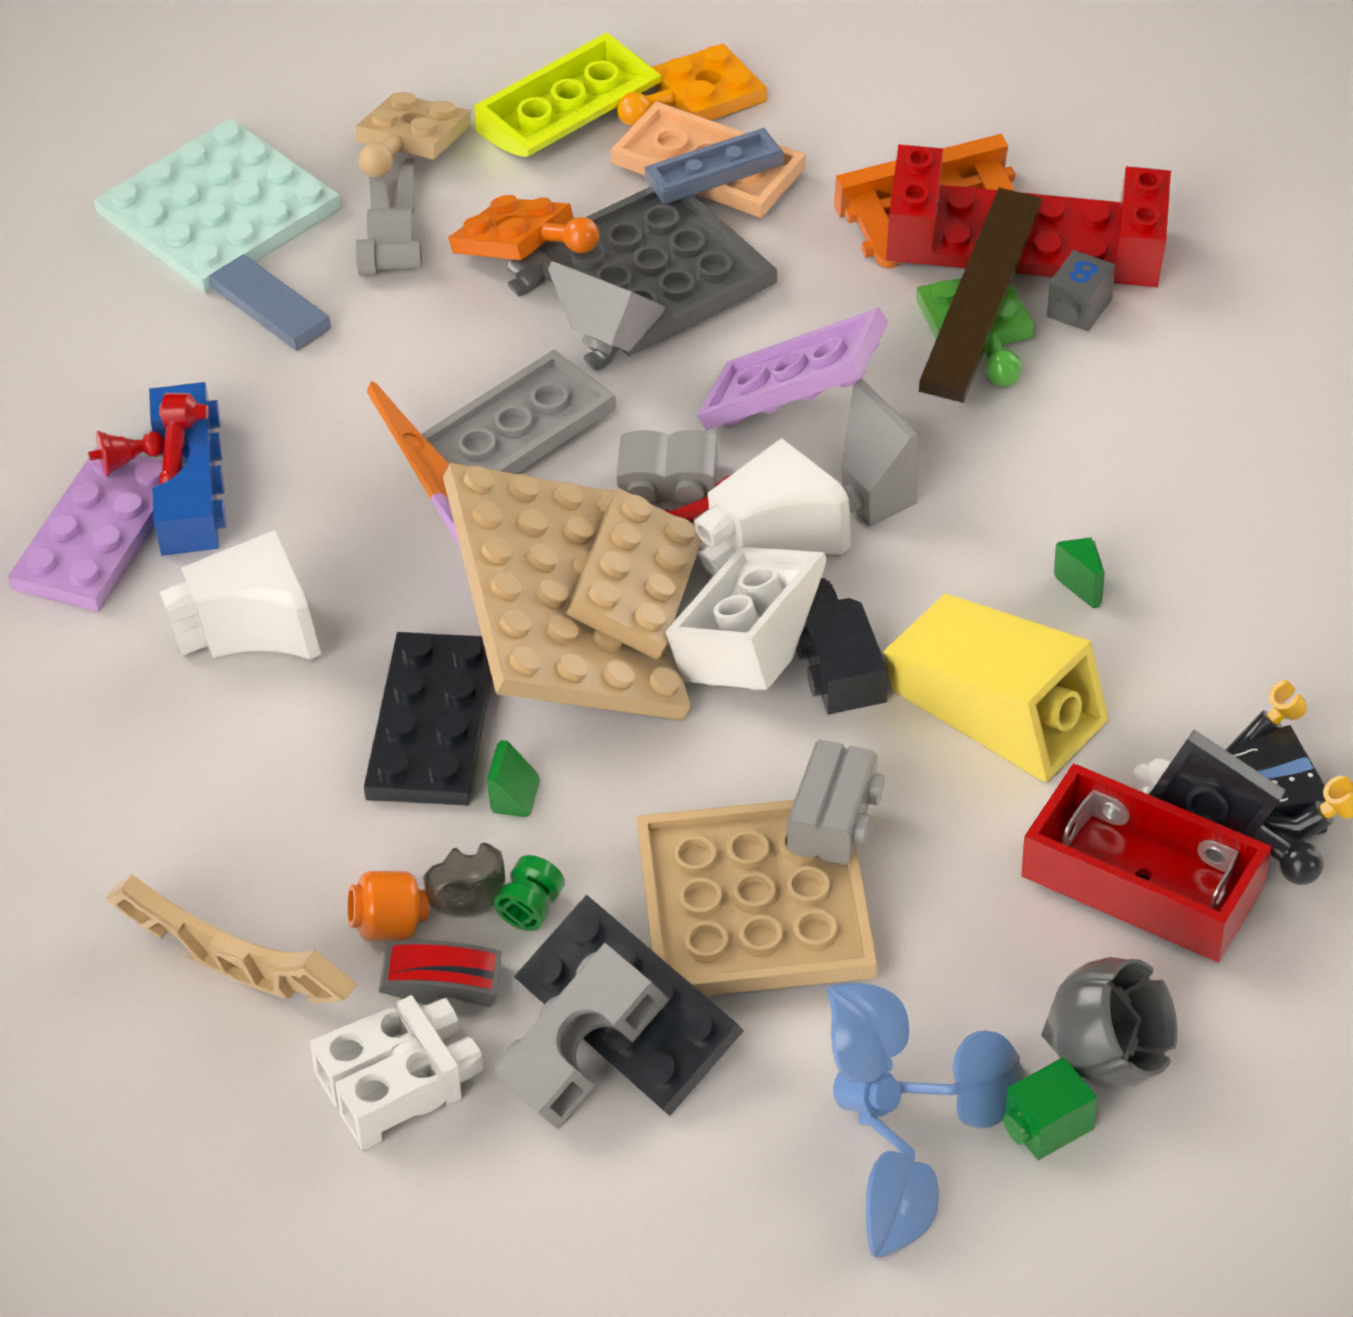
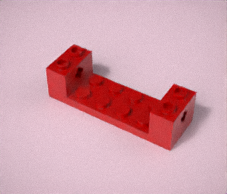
M898 144L889 211L886 261L966 268L997 190L941 185L944 148ZM1126 166L1120 202L1025 193L1041 197L1042 206L1016 274L1054 277L1072 251L1075 250L1115 264L1114 283L1158 288L1167 240L1171 170Z

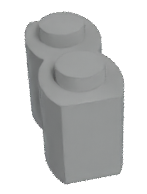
M639 430L622 434L620 437L617 467L618 488L630 494L639 495L650 504H658L668 500L687 505L707 497L708 492L717 484L718 448L716 434L700 430H684L667 435L657 431Z

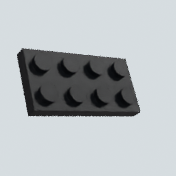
M397 632L364 782L366 800L469 806L492 683V675L482 636Z
M586 894L517 972L514 978L545 1005L551 998L561 994L576 976V971L581 962L590 954L596 953L604 943L648 978L669 1001L633 1043L621 1032L610 1027L592 1030L583 1039L670 1116L744 1030Z

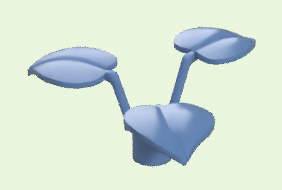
M866 983L835 984L827 987L832 1012V1051L839 1069L833 1085L834 1099L840 1108L860 1113V1124L871 1126L900 1151H886L882 1153L873 1165L867 1184L866 1228L871 1256L884 1257L917 1240L929 1229L937 1213L939 1188L937 1177L932 1167L926 1163L914 1162V1149L877 1117L884 1116L893 1111L900 1102L901 1093L958 1094L957 1115L959 1120L963 1124L975 1128L991 1127L1003 1120L1006 1110L1007 1088L1022 1080V1066L1019 1062L1020 1056L1003 1035L984 1030L971 1033L958 1047L953 1062V1073L957 1083L934 1084L897 1081L889 1071L893 1068L891 1057L899 1054L905 1048L909 1039V1019L903 1003L892 992L876 985Z

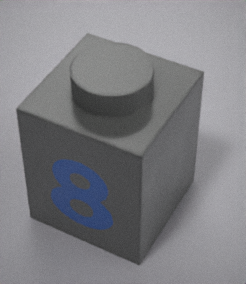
M1073 250L1049 282L1047 317L1089 332L1112 300L1115 264Z

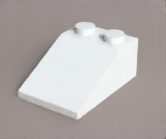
M739 547L666 630V635L683 681L702 683L708 686L722 685L748 688L750 690H768L793 659L827 562L825 552Z

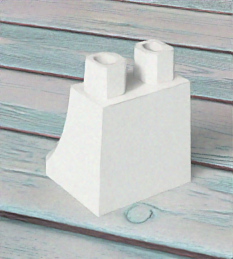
M780 438L709 491V510L694 519L696 533L708 545L698 552L699 564L713 577L739 547L825 552V555L841 556L852 547L849 498L846 491L837 480L783 438Z
M275 530L181 567L185 582L159 591L172 623L170 624L182 656L208 646L212 658L245 652L282 653L309 661L321 657L306 598Z

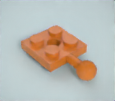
M503 195L493 199L490 203L491 206L479 215L465 220L464 226L448 237L452 253L523 260L546 241L565 243L575 253L583 254L590 252L599 241V230L597 225L586 217L574 218L570 203L551 202L548 198L534 200L516 199L514 195Z

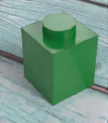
M1062 1057L1007 1088L1006 1110L1003 1116L1004 1125L1010 1137L1018 1145L1025 1144L1039 1161L1094 1130L1098 1097L1069 1062Z

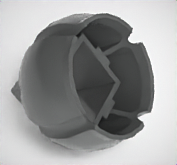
M1116 957L1093 960L1075 969L1060 984L1041 1036L1060 1058L1063 1057L1069 1062L1082 1079L1096 1086L1119 1089L1132 1087L1143 1083L1152 1076L1162 1073L1171 1063L1170 1057H1167L1164 1053L1175 1049L1177 1046L1178 1026L1176 1011L1164 980H1150L1149 977L1153 973L1154 968L1148 963L1138 959L1127 960Z

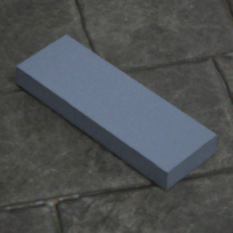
M761 128L645 167V179L662 203L667 204L784 165V153L766 129Z
M244 254L209 275L212 289L296 351L331 329L330 318L327 314Z

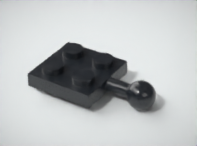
M1193 729L1149 795L1272 846L1270 856L1279 861L1283 876L1293 884H1310L1317 880L1323 871L1324 861L1317 847L1308 842H1295L1291 844L1263 825L1286 790Z

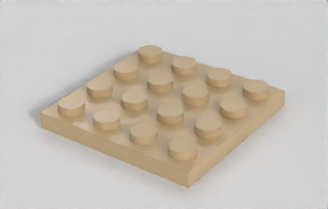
M794 800L636 816L651 950L705 996L877 978V961L857 848L855 846L850 863L848 862L846 865L824 861L820 856L810 858L792 854L787 849V820Z

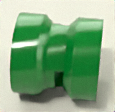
M524 855L518 859L510 872L511 883L502 886L493 902L497 914L505 922L521 930L534 931L538 930L549 913L547 904L557 899L565 886V878L561 871L546 859L535 855Z

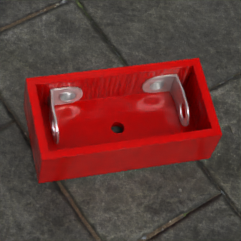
M1073 763L1024 836L1021 876L1219 963L1265 887L1272 846ZM1139 875H1145V876L1149 877L1150 879H1149V880H1146V879H1142L1141 877H1138V876H1139Z

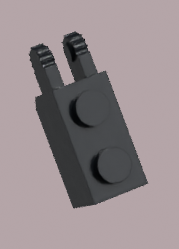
M821 578L796 647L799 659L807 658L810 666L807 667V677L812 695L814 697L821 695L828 715L886 703L887 666L862 602L852 598L839 600L833 584H830V580Z

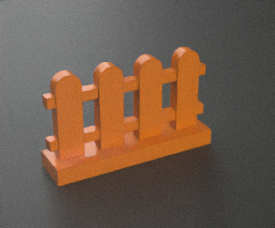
M1002 133L944 148L940 184L998 190L1000 187L1015 191L1011 184L1015 180V172L1011 166L1005 167L1008 144ZM896 160L836 175L834 206L839 217L845 216L849 224L857 222L866 240L861 244L864 257L873 256L879 266L888 269L895 268L901 263L886 261L889 223L887 214L890 211Z

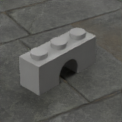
M604 943L596 953L590 954L581 962L576 971V976L561 994L551 998L543 1006L539 1019L521 1039L514 1041L508 1046L502 1056L501 1063L493 1073L537 1113L559 1129L595 1087L580 1072L577 1066L576 1052L581 1040L592 1030L610 1027L621 1032L633 1043L669 999L648 978Z

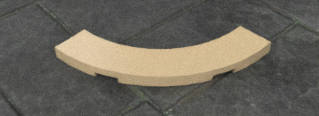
M133 874L116 883L106 896L107 902L154 936L163 939L168 932L189 950L190 958L260 991L286 999L291 998L295 992L307 994L306 1000L309 1003H333L346 1000L357 985L355 981L315 949L306 952H285L239 939L186 912Z

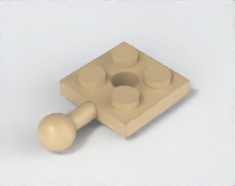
M408 92L393 93L356 125V142L367 144L361 149L358 156V164L361 171L372 178L385 176L391 170L393 156L397 152L435 160L471 126V110L455 107L453 103L448 101L432 102L418 99L414 94Z

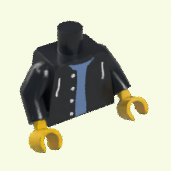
M1283 680L1276 683L1270 690L1269 701L1273 708L1269 712L1262 710L1225 750L1286 790L1263 825L1292 844L1295 842H1305L1314 835L1326 833L1327 827L1334 822L1333 816L1336 814L1342 818H1352L1353 783L1346 776H1337L1324 785L1291 725L1282 727L1280 722L1284 718L1297 720L1305 714L1307 709L1306 700L1301 694H1297L1289 703L1285 704V701L1294 694L1295 687L1289 681Z

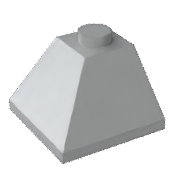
M554 261L550 263L548 271L570 328L587 335L584 345L610 354L613 346L629 352L664 312L665 306L634 292Z
M861 378L857 383L853 384L842 459V487L849 498L850 512L856 513L871 527L917 503L919 434Z

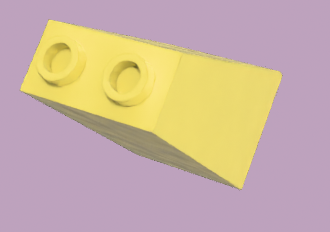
M946 593L882 652L893 692L1045 782H1048L1109 720L1090 640Z

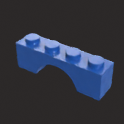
M206 382L149 388L152 431L159 432L164 438L166 428H164L159 415V406L165 393H190L197 403L207 405L209 409L207 419L197 420L190 429H185L182 462L185 463L183 469L172 479L152 488L153 522L161 556L219 549L218 529L227 528L224 501L223 499L217 500V495L225 494L221 465L215 466V461L223 460L220 433H213L214 428H221L218 400L209 401Z

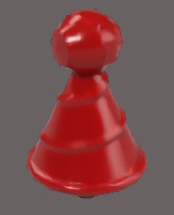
M97 430V450L88 452L89 461L100 459L103 473L106 477H109L111 473L120 469L121 466L130 460L135 459L142 452L146 453L149 457L162 455L165 438L159 432L153 431L144 434L142 440H135Z

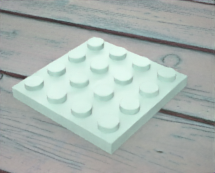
M231 118L94 199L96 212L204 293L212 289L209 275L242 254L256 262L342 208L340 194Z

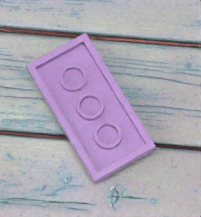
M878 307L727 361L697 414V418L706 431L722 425L731 427L742 422L748 416L760 412L765 414L773 413L786 403L798 399L803 401L811 400L824 390L839 385L841 387H849L857 383L865 375V368L873 352L879 347V341L889 322Z
M137 455L135 459L130 460L121 466L120 469L111 473L109 477H106L103 473L100 459L89 461L88 458L8 575L11 589L99 612L154 528L152 488L160 485L159 477L162 472L163 461Z

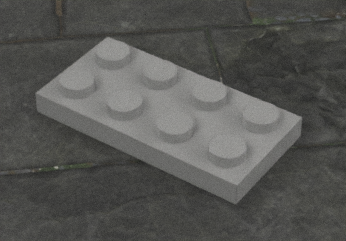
M552 350L421 434L448 463L479 466L485 469L517 474L616 409V397L556 350Z

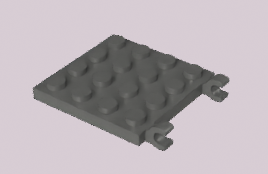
M651 186L586 217L592 220L599 230V241L590 252L583 254L575 253L565 243L546 241L523 260H511L506 264V269L516 277V279L508 282V287L517 296H523L531 292L543 276L553 284L548 268L551 261H554L665 306L662 316L629 352L621 349L628 357L777 283V268L694 195L663 204ZM613 346L610 354L589 347L592 352L584 355V360L594 370H598L608 365L620 348Z

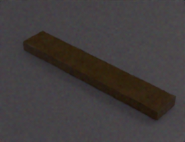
M998 188L919 380L918 392L960 403L965 402L1041 211V197Z

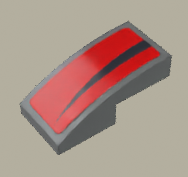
M403 940L388 942L385 947L379 993L403 999L412 995L416 1002L426 1005L433 1003L435 997L439 994L490 1007L497 995L502 951L447 941Z

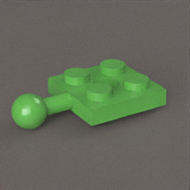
M961 278L942 280L917 287V303L935 339H937ZM1012 284L985 349V354L988 358L985 364L986 376L992 384L999 387H1008L1015 384L1022 374L1020 358L1014 352L1004 350L1002 344L1033 338V322Z

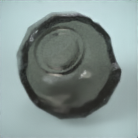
M485 842L479 845L478 851L474 855H466L460 852L458 848H453L443 863L431 866L423 875L424 890L430 906L440 914L452 918H475L489 913L495 906L494 900L505 884V866L502 851Z

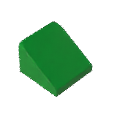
M1089 537L1057 542L1054 559V575L1056 579L1092 608L1100 607L1103 598L1105 572L1095 540Z
M500 740L497 743L487 776L490 809H492L493 813L528 817L532 812L540 784L539 775L509 741Z

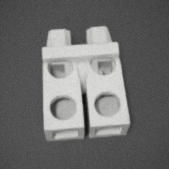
M410 995L397 1001L398 1008H387L310 1040L314 1073L336 1109H339L340 1116L362 1151L382 1142L383 1131L415 1115L430 1113L439 1108L443 1103L448 1106L461 1100L460 1083L484 1070L481 1050L472 1037L468 1036L447 1047L442 1042L443 1039L459 1032L457 1016L446 998L419 1007L414 997Z

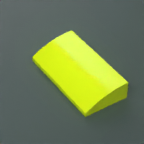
M606 32L475 104V131L504 151L518 156L529 157L616 108L620 99L625 94L630 92L642 93L660 83L661 75Z

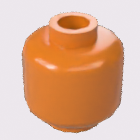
M368 871L360 876L357 884L349 886L347 895L348 923L350 928H357L364 940H408L414 936L418 922H426L428 919V892L426 889L418 888L415 877L408 871Z

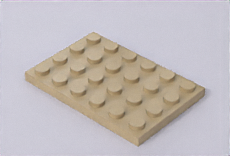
M449 463L443 475V480L496 694L683 720L691 705L682 675L678 671L668 640L665 648L656 660L566 615L610 500L616 491L575 485L570 482L535 478L525 474L495 471L479 466Z

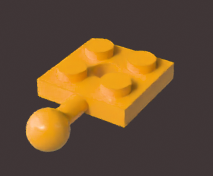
M722 43L653 66L652 68L661 75V82L655 85L660 92L648 96L639 92L627 93L620 99L617 113L624 124L633 126L657 101L699 117L714 120L766 102L767 87Z

